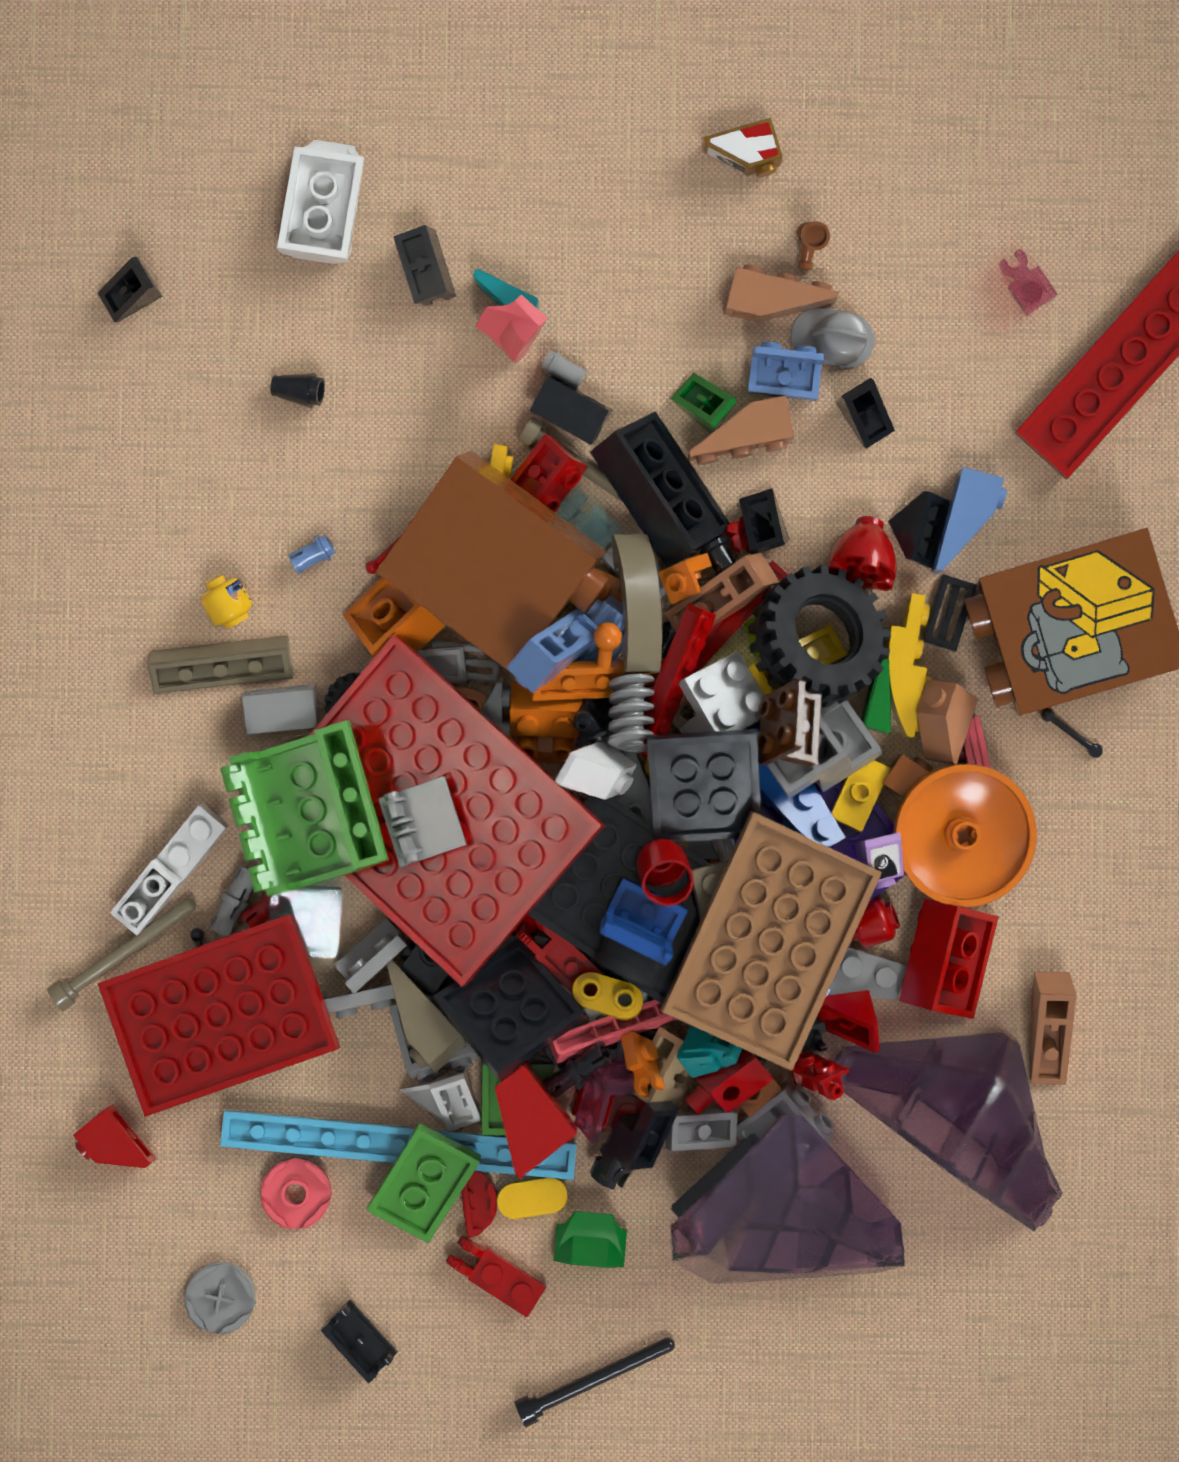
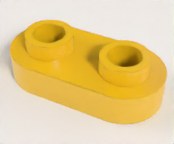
M594 972L584 973L574 982V999L584 1009L621 1020L633 1019L642 1010V993L631 983ZM594 984L598 988L597 993L594 996L585 995L584 988L586 985ZM623 994H627L632 998V1003L627 1007H623L618 1003L619 997Z

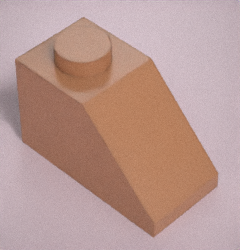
M927 679L917 710L924 758L929 761L957 764L978 699L957 683Z

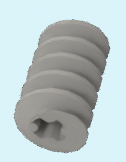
M629 674L616 677L609 682V688L614 691L609 695V702L614 705L609 709V716L614 719L608 725V730L614 733L608 738L610 746L626 752H648L647 744H644L643 740L647 739V736L654 735V732L645 730L644 725L653 723L654 718L645 716L644 711L654 709V704L645 702L644 698L654 695V690L644 687V684L653 682L654 678L652 676Z

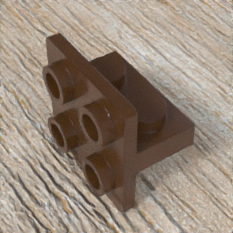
M796 679L762 697L758 709V714L761 718L760 734L757 738L758 764L766 766L777 760L807 767L818 764L821 695L805 691V680Z

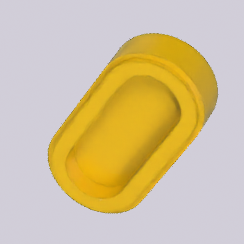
M540 1177L510 1182L501 1188L497 1198V1205L500 1212L510 1219L558 1212L564 1207L568 1192L564 1182L558 1178Z

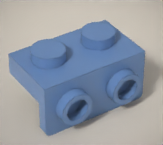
M761 342L760 346L753 347L748 394L774 397L786 396L787 398L809 401L818 400L824 354L816 353L817 348L796 346L795 350L781 349L782 345L775 342Z

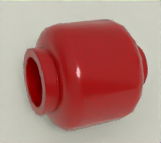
M880 897L869 900L852 940L857 939L863 947L870 948L894 939L896 929L900 928V923L892 902L886 903Z

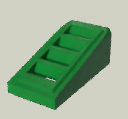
M885 659L880 662L884 669L878 676L872 679V683L869 685L861 721L867 730L890 734L889 660Z

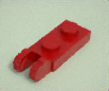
M532 917L533 923L540 930H543L550 939L540 947L528 931L521 928L516 933L518 938L534 953V957L572 994L574 982L580 975L594 972L606 976L577 947ZM588 984L584 988V993L587 996H594L598 988L594 984Z
M462 1235L457 1243L465 1251L479 1257V1261L473 1268L458 1256L449 1254L446 1263L467 1276L469 1281L527 1318L545 1291L546 1285L487 1247L485 1249Z

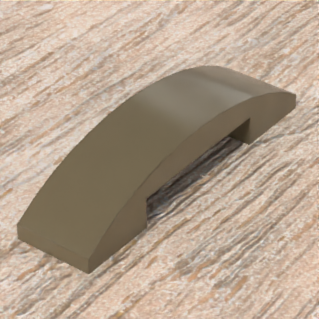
M613 534L611 537L614 570H619L625 628V636L621 640L624 673H659L662 655V613L659 581L652 547L647 534Z

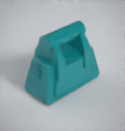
M691 1025L677 1054V1059L688 1074L695 1078L736 1064L742 1048Z

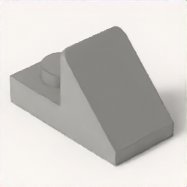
M688 1105L687 1112H678L666 1138L665 1148L672 1152L736 1147L738 1112L733 1110L726 1113L720 1108L707 1107L698 1115Z

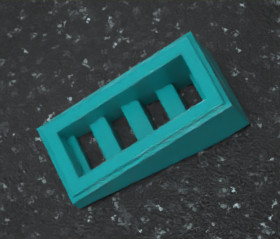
M475 269L473 273L474 282L499 306L508 305L522 295L539 309L540 305L537 297L480 269Z

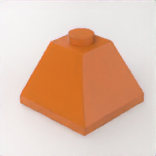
M383 577L342 615L374 657L393 635L402 638L412 649L420 650L446 626L440 619Z

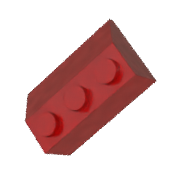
M924 898L922 909L918 915V925L914 941L910 948V958L905 978L901 985L902 990L899 1001L931 1011L974 1019L999 916Z

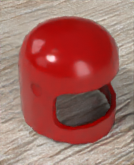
M658 839L651 841L641 849L636 865L643 892L648 899L663 906L678 905L686 900L692 891L694 877L689 860L682 847L672 840ZM686 869L688 870L689 880L687 886L674 896L657 897L647 888L646 883L653 886L670 885L679 880Z

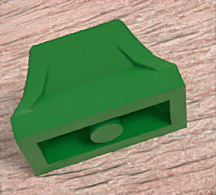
M574 1211L564 1223H557L553 1261L570 1265L601 1268L624 1267L627 1229L619 1227L613 1214Z

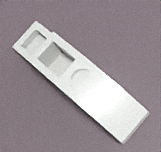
M204 803L199 804L157 858L149 863L110 913L135 935H139L211 852L213 845L230 825Z

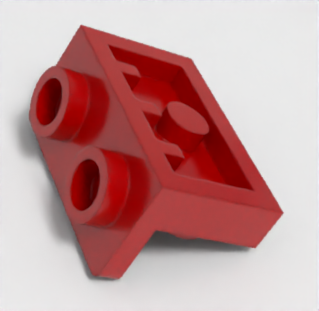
M544 434L510 480L553 512H556L570 490L580 482L581 476L588 466L583 461L574 458L552 436Z

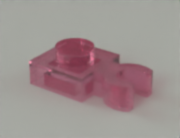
M1018 249L1014 255L1019 261V266L1013 268L1003 259L999 263V268L1004 275L1013 277L1015 280L1007 288L1025 315L1028 316L1054 299L1058 294L1039 266L1031 271L1028 269L1027 255L1023 250Z

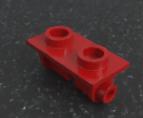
M811 1051L800 1052L791 1072L796 1085L814 1092L818 1091V1094L825 1096L829 1100H836L844 1092L841 1076L849 1073L850 1070L835 1063L833 1060L825 1059Z

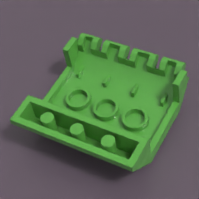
M349 720L314 730L315 734L260 752L248 751L229 757L231 765L220 768L226 792L238 790L240 795L229 799L236 827L248 825L249 831L238 834L245 861L258 860L259 865L248 868L254 893L266 890L267 896L270 897L358 872L388 860Z

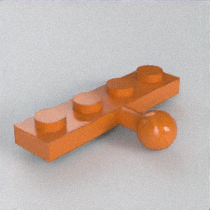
M605 622L597 626L593 634L594 643L599 648L597 661H572L550 682L534 693L529 690L532 701L609 698V695L614 692L609 688V682L612 679L629 674H646L652 676L654 681L645 683L644 687L653 689L659 673H624L623 660H612L613 650L620 645L622 640L621 630L617 625ZM661 658V667L664 663L665 658Z

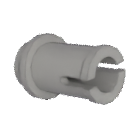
M550 350L540 369L546 371L545 375L547 377L551 374L577 390L588 370L560 356L561 352L559 350L557 353Z

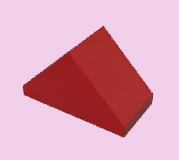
M863 990L825 997L817 1017L825 1022L826 1031L869 1051L878 1052L880 1050L878 1021L870 991Z

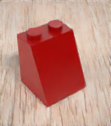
M527 1060L497 1080L495 1085L496 1096L514 1172L520 1179L577 1135V1124L560 1102L551 1096V1091L548 1092L546 1090L544 1082Z

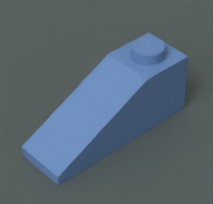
M965 467L958 471L931 570L932 573L939 574L995 513L996 508L1002 509L1007 494V489L1002 488L1004 478Z
M576 609L532 637L508 665L507 669L515 676L520 685L534 693L550 682L594 643L593 634L597 625L580 609Z

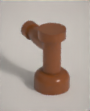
M818 221L804 222L797 229V237L801 241V261H799L798 265L800 269L812 270L813 262L811 261L814 250L823 249L830 240L828 227Z

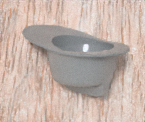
M814 308L803 312L795 320L791 329V341L795 349L796 346L817 348L816 353L824 354L822 364L853 368L863 364L871 356L874 348V333L870 324L859 315L829 308Z

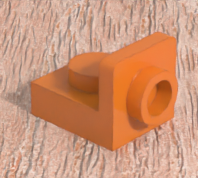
M707 553L684 560L658 572L671 604L678 603L701 592L697 581L702 578L700 571L712 566Z

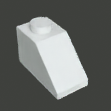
M603 740L571 752L555 782L560 786L606 800L618 794L623 795L629 789L634 779L631 775L637 764Z

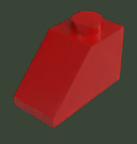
M113 1104L105 1108L73 1134L77 1140L75 1146L80 1154L87 1160L91 1158L95 1163L146 1168L156 1160L155 1156Z

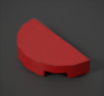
M480 1171L473 1172L461 1191L467 1239L480 1235L491 1225L497 1213L498 1196L494 1184Z

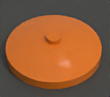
M975 764L949 765L934 770L922 777L903 798L896 814L893 834L900 832L904 874L909 881L930 898L947 905L951 904L959 907L984 905L1010 892L1022 880L1029 869L1037 842L1035 816L1028 799L1021 789L1012 780L998 771Z

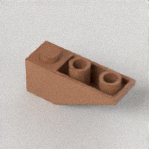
M744 265L743 268L736 267L724 315L759 323L835 304L839 292L832 290V286L824 282L812 281L811 285L797 282L798 277L791 274L778 273L776 277L764 274V269L760 267Z
M781 396L751 402L691 449L688 453V461L697 460L698 465H705L717 462V456L731 454L732 458L735 459L750 456L753 454L752 449L766 447V452L786 449V443L792 442L794 438L787 397Z

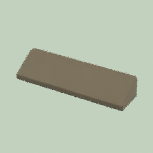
M288 636L152 651L149 653L147 662L154 694L293 678Z

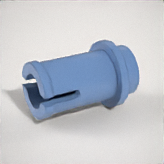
M317 535L314 537L315 541L288 554L298 574L303 573V571L324 559L327 561L331 560V555L336 552L326 535L322 537Z

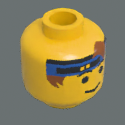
M222 574L204 584L207 591L200 596V603L214 625H223L225 629H229L250 617L248 611L253 603L238 578L226 580Z

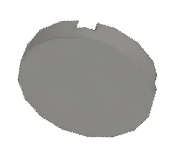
M213 1262L201 1267L190 1278L186 1288L184 1305L189 1318L198 1328L216 1334H227L239 1329L250 1318L256 1304V1289L251 1277L241 1267L230 1262Z

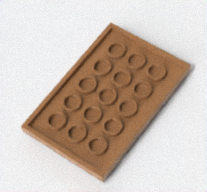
M750 812L660 1011L792 1071L882 872L755 812Z

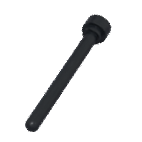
M672 1338L662 1339L539 1398H536V1396L529 1398L526 1395L514 1401L525 1428L539 1422L538 1418L544 1415L543 1411L671 1352L675 1348V1342Z

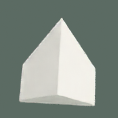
M466 1070L452 1072L428 1082H421L400 1089L403 1094L445 1124L448 1131L482 1121Z

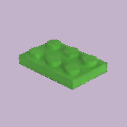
M418 1122L369 1201L366 1211L429 1243L480 1163L481 1155Z

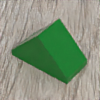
M694 372L670 398L709 434H712L733 411L737 402L733 396Z

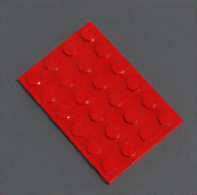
M293 913L97 983L144 1117L341 1048Z

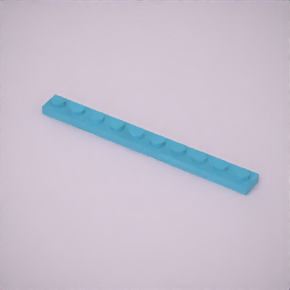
M225 1110L220 1147L394 1163L415 1127ZM433 1129L480 1154L481 1160L475 1171L515 1174L506 1136ZM566 1142L526 1175L574 1180L577 1143Z

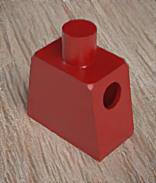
M742 1048L736 1064L693 1078L699 1086L684 1100L698 1115L713 1101L722 1110L729 1113L769 1084L773 1077L751 1052Z

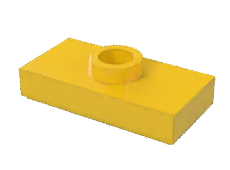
M873 760L846 777L831 810L835 821L861 833L884 785L882 783L891 768Z

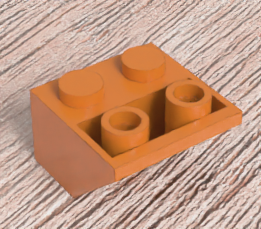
M512 681L510 738L536 762L565 763L570 753L580 749L581 746L575 745L580 733L574 725V717L582 705V699L532 701L529 689L523 687L517 681Z

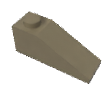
M391 960L387 964L405 1038L412 1048L408 1054L421 1069L428 1065L436 1073L467 1044L453 1025Z

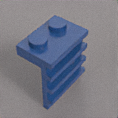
M623 877L601 920L600 934L666 966L673 956L672 941L688 912V908L680 904L673 906L658 905L648 899L640 884ZM648 889L653 895H655V896H657V897H664V896H662V895H660V894H658V893H656V892H654V891Z

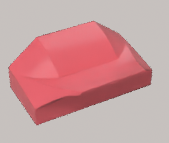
M521 295L508 305L487 306L475 327L496 342L513 362L518 363L526 355L548 318Z

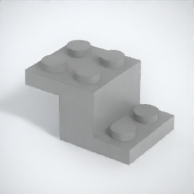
M739 652L684 678L678 683L696 713L693 718L679 728L682 734L747 730L760 723L761 718L759 717L758 709L762 697L765 695Z
M846 700L840 704L837 701L829 707H824L820 710L818 764L807 767L777 760L766 766L787 797L791 798L814 782L818 784L822 792H825L883 753L880 746Z

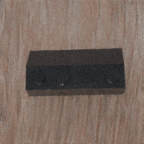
M656 411L614 431L590 451L598 467L605 474L638 527L644 534L648 535L650 544L666 568L685 560L726 532L725 527L730 522Z

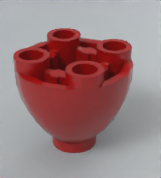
M871 516L857 518L855 526L842 534L834 544L827 561L829 574H833L841 568L847 571L845 579L851 583L857 578L865 582L861 587L863 589L892 590L896 578L897 562L892 543L883 530L884 523L880 519Z

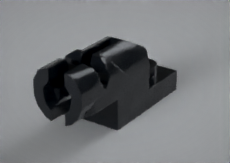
M672 1101L645 1103L640 1114L618 1115L605 1143H602L600 1147L602 1156H596L590 1169L591 1177L609 1189H614L616 1184L623 1188L634 1170L653 1168L680 1109Z

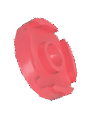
M300 1157L284 1159L273 1166L263 1179L261 1186V1202L264 1211L272 1221L281 1227L289 1229L306 1228L320 1220L329 1207L332 1194L330 1180L323 1168L310 1159ZM299 1184L305 1189L306 1197L302 1202L295 1203L288 1199L286 1191L289 1185Z

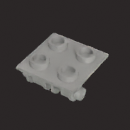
M445 776L400 792L394 791L385 794L383 798L379 799L400 867L467 845Z

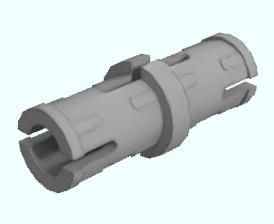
M244 865L239 866V870L228 891L223 892L221 896L223 901L208 927L222 936H230L241 911L246 910L249 905L246 901L253 886L248 867Z

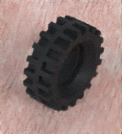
M820 565L813 571L810 570L809 566H806L795 574L790 573L762 596L761 599L763 601L752 612V615L757 618L749 625L748 633L756 635V641L750 644L749 648L750 653H759L762 661L755 666L759 673L764 670L769 672L772 678L767 684L772 689L778 685L784 686L796 679L805 680V691L821 695V708H824L837 701L839 704L846 701L871 684L872 679L882 672L884 667L880 665V662L888 658L890 649L883 647V643L891 638V631L889 629H882L881 622L887 618L885 610L877 612L873 602L878 599L876 594L873 592L867 596L861 590L865 582L857 578L851 583L845 579L847 571L841 568L833 574H829L828 565ZM812 604L821 605L833 611L844 623L849 635V651L847 657L842 662L833 665L824 664L812 658L801 646L796 635L795 620L798 612L803 607Z

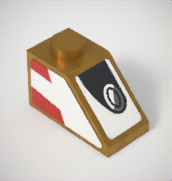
M771 117L703 137L702 148L705 154L746 176L756 174L757 177H765L777 171L776 167L781 166L783 156Z

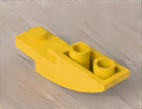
M911 593L907 597L902 627L893 625L888 627L891 631V638L886 641L885 648L890 649L889 657L886 659L889 660L891 708L904 738H914L915 732H920L917 710L927 679L931 680V677L926 676L927 668L913 665L914 660H920L924 641L918 639L921 625L926 626L930 611V605H925L926 596Z

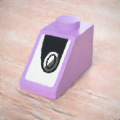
M900 832L854 843L858 861L882 872L875 889L896 885L895 877L904 876Z

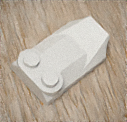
M313 140L305 147L294 146L277 245L278 252L297 259L329 264L348 263L352 251L351 241L365 160L364 157L359 156L355 146Z

